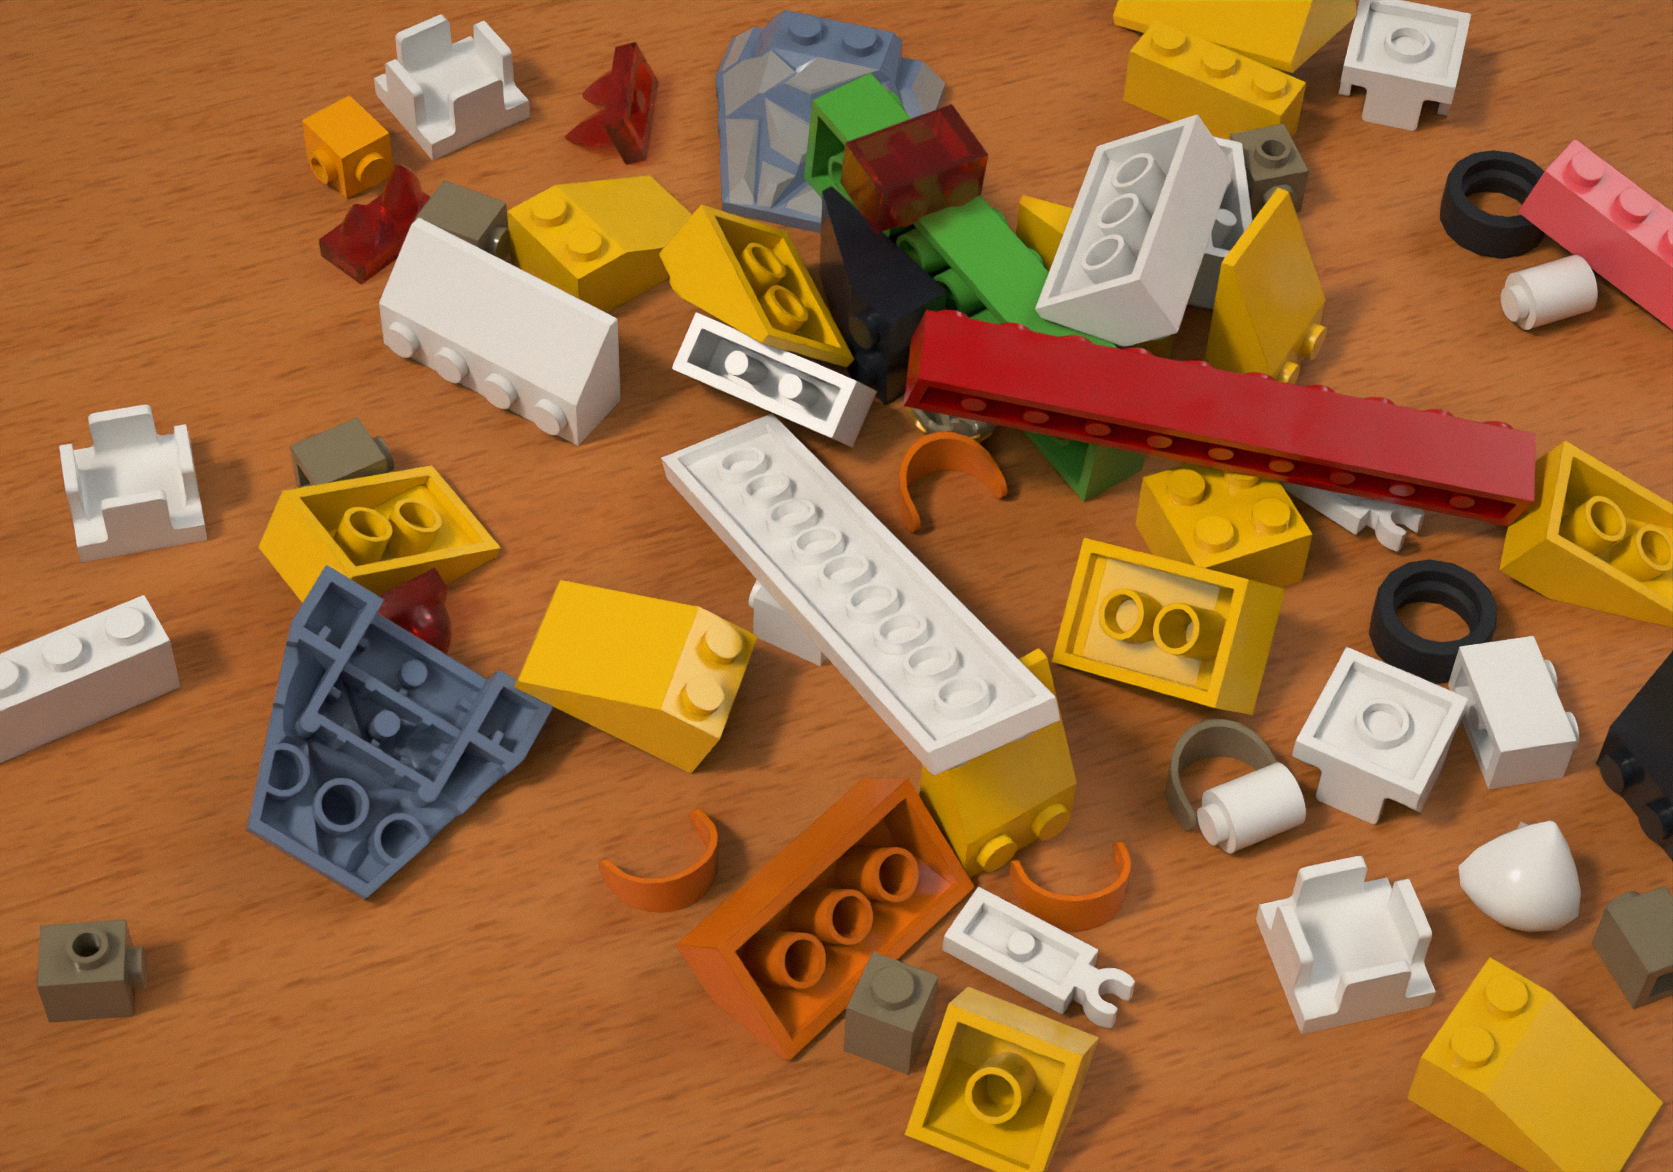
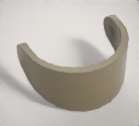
M1207 719L1195 723L1185 730L1176 742L1166 782V799L1171 813L1183 829L1189 831L1197 826L1195 812L1186 798L1179 781V774L1186 766L1196 760L1213 756L1231 757L1243 761L1255 770L1277 763L1275 756L1263 739L1248 727L1227 719Z

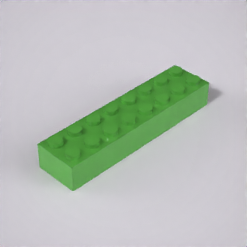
M868 73L812 100L804 179L821 199L822 191L832 186L947 290L946 310L959 311L966 314L970 319L994 324L1019 323L1027 326L1033 332L1058 337L1066 335L1082 336L1089 339L1093 344L1119 349V346L1115 343L1045 320L1039 316L1035 308L1049 274L1041 256L1034 249L1026 247L1010 229L1002 212L992 208L975 190L967 173L960 168H956L938 148L932 134L926 129H921L904 110L898 96L892 91H887L872 73ZM1022 430L1083 502L1141 471L1146 455Z

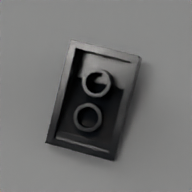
M831 186L822 191L819 274L832 318L854 357V361L847 367L851 378L877 391L875 397L886 406L905 394L911 338L926 310L935 312L946 310L947 290Z
M1673 651L1611 724L1596 762L1606 785L1612 791L1622 796L1637 815L1646 836L1653 842L1659 843L1672 861Z

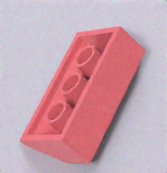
M1574 139L1545 170L1518 213L1573 255L1583 257L1594 271L1673 330V211L1583 143Z

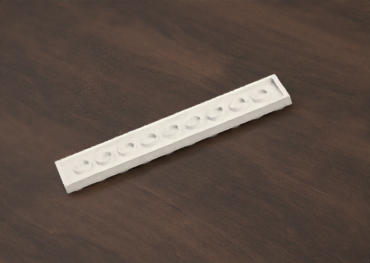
M772 413L661 458L667 480L933 776L948 769L961 767L971 759L1009 742L1025 739L1034 731L1060 720L1056 697Z

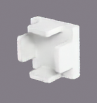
M1360 0L1343 66L1339 94L1350 96L1352 85L1366 88L1367 94L1362 119L1366 122L1410 131L1416 130L1422 103L1425 100L1439 102L1437 114L1448 116L1457 84L1471 14L1403 0Z
M442 14L397 33L395 36L397 60L394 59L385 63L386 73L374 78L377 97L433 161L530 117L529 100L514 83L512 52L485 21L473 25L474 39L469 36L453 44L451 42L450 22Z
M139 405L90 414L88 421L93 440L92 447L74 450L72 443L59 445L65 491L73 519L76 544L81 562L207 541L192 447L186 424L173 426L174 433L159 435L156 433L151 407L149 405Z
M1346 647L1295 741L1292 756L1321 770L1322 774L1316 793L1318 801L1363 821L1376 824L1382 814L1386 798L1421 812L1444 766L1452 738L1464 716L1469 698Z
M1355 856L1303 867L1298 871L1293 893L1289 898L1259 904L1256 921L1301 1034L1432 1005L1436 991L1424 963L1432 938V931L1409 879L1395 881L1393 888H1391L1388 878L1364 882L1368 868L1362 856Z

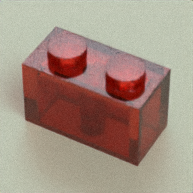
M950 104L845 142L840 183L875 234H878L896 226L911 225L921 217L947 207L962 206L974 197L981 195L988 153L955 107Z

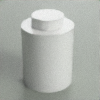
M1571 255L1511 273L1506 279L1505 288L1501 291V305L1506 317L1510 321L1516 322L1524 330L1589 312L1596 306L1598 298L1594 273L1587 261L1579 255Z
M1278 762L1206 790L1202 795V807L1197 810L1198 824L1206 840L1211 845L1218 844L1227 853H1233L1303 824L1306 818L1305 802L1301 789L1289 769Z

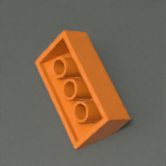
M862 778L680 940L676 947L714 1003L779 1057L791 1060L847 1008L872 952L898 960L975 886L908 778Z

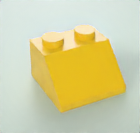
M967 987L948 1004L905 1135L996 1172H1046L1078 1101L1099 1037L974 988Z

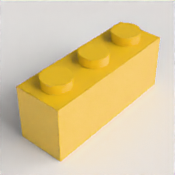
M1155 19L1129 51L1123 101L1171 122L1198 114L1212 136L1230 140V134L1280 124L1285 125L1292 138L1297 132L1306 82Z

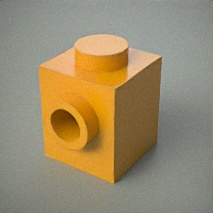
M350 95L302 120L307 161L312 171L323 184L330 183L347 200L394 175L390 133Z

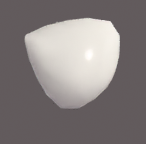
M1553 821L1530 825L1520 822L1517 829L1504 833L1479 846L1459 865L1461 888L1482 912L1505 927L1527 932L1556 931L1579 916L1581 889L1577 869L1568 843L1557 824Z

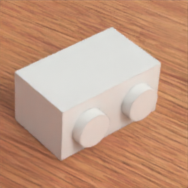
M1534 636L1460 646L1448 687L1450 691L1469 698L1461 720L1488 790L1563 778L1572 752L1579 745L1578 725L1574 715L1571 712H1565L1557 694L1558 684L1554 666L1550 660H1543Z

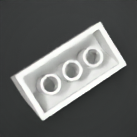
M1198 114L1096 147L1035 308L1041 318L1123 347L1149 340H1162L1171 334L1178 333L1233 170L1232 164Z
M419 217L411 224L379 302L384 344L389 346L399 356L404 358L410 357L437 371L445 380L451 383H459L486 397L494 406L500 409H509L532 421L545 433L558 435L579 446L621 401L618 319Z

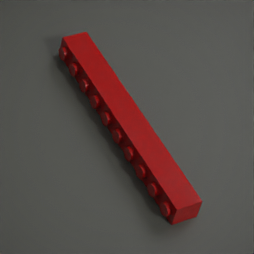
M926 310L911 338L904 407L1508 527L1534 502L1536 434L1515 430L1511 425L1504 422L1488 421L1480 423L1456 418L1445 410L1429 409L1421 411L1397 406L1391 400L1382 397L1363 399L1335 393L1333 389L1323 385L1299 386L1275 381L1273 377L1264 373L1240 374L1215 369L1213 365L1205 361L1188 360L1181 362L1156 357L1150 351L1141 348L1117 349L1097 345L1082 336L1066 335L1058 337L1033 332L1027 326L1019 323L994 324L970 319L966 314L955 310H941L938 312Z

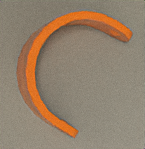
M940 431L923 436L911 445L901 462L897 499L898 511L905 526L912 533L921 529V521L908 490L919 478L928 473L942 470L963 471L982 480L997 498L1005 497L1008 494L1005 478L992 455L977 441L956 432Z
M696 808L689 813L693 828L707 847L704 855L695 864L673 875L658 878H642L624 873L608 858H605L598 865L601 875L610 889L623 902L647 912L665 913L677 911L694 904L702 898L712 886L718 868V833L715 824L702 810Z
M1114 842L1112 846L1113 859L1119 878L1110 886L1091 894L1064 895L1049 892L1029 880L1019 860L1010 861V879L1020 905L1026 912L1062 931H1086L1099 927L1111 920L1121 909L1126 898L1130 877L1131 859L1124 842Z

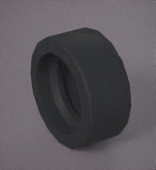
M1491 150L1473 153L1461 159L1447 176L1441 200L1440 221L1447 235L1462 248L1480 256L1507 258L1520 256L1539 245L1546 233L1522 215L1510 217L1492 215L1478 209L1466 197L1474 193L1494 192L1516 199L1523 205L1545 171L1535 162L1511 152Z
M1431 559L1409 562L1390 572L1378 588L1371 614L1369 636L1376 654L1386 664L1434 684L1449 682L1460 646L1492 641L1496 628L1497 606L1490 589L1475 574L1454 563ZM1417 602L1440 604L1456 612L1467 623L1470 633L1460 640L1447 642L1427 640L1410 632L1398 620L1396 610L1406 604Z

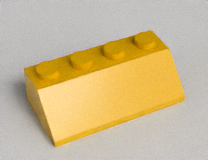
M1118 0L1113 19L1116 26L1145 33L1154 20L1157 19L1266 66L1293 73L1357 16L1355 0Z

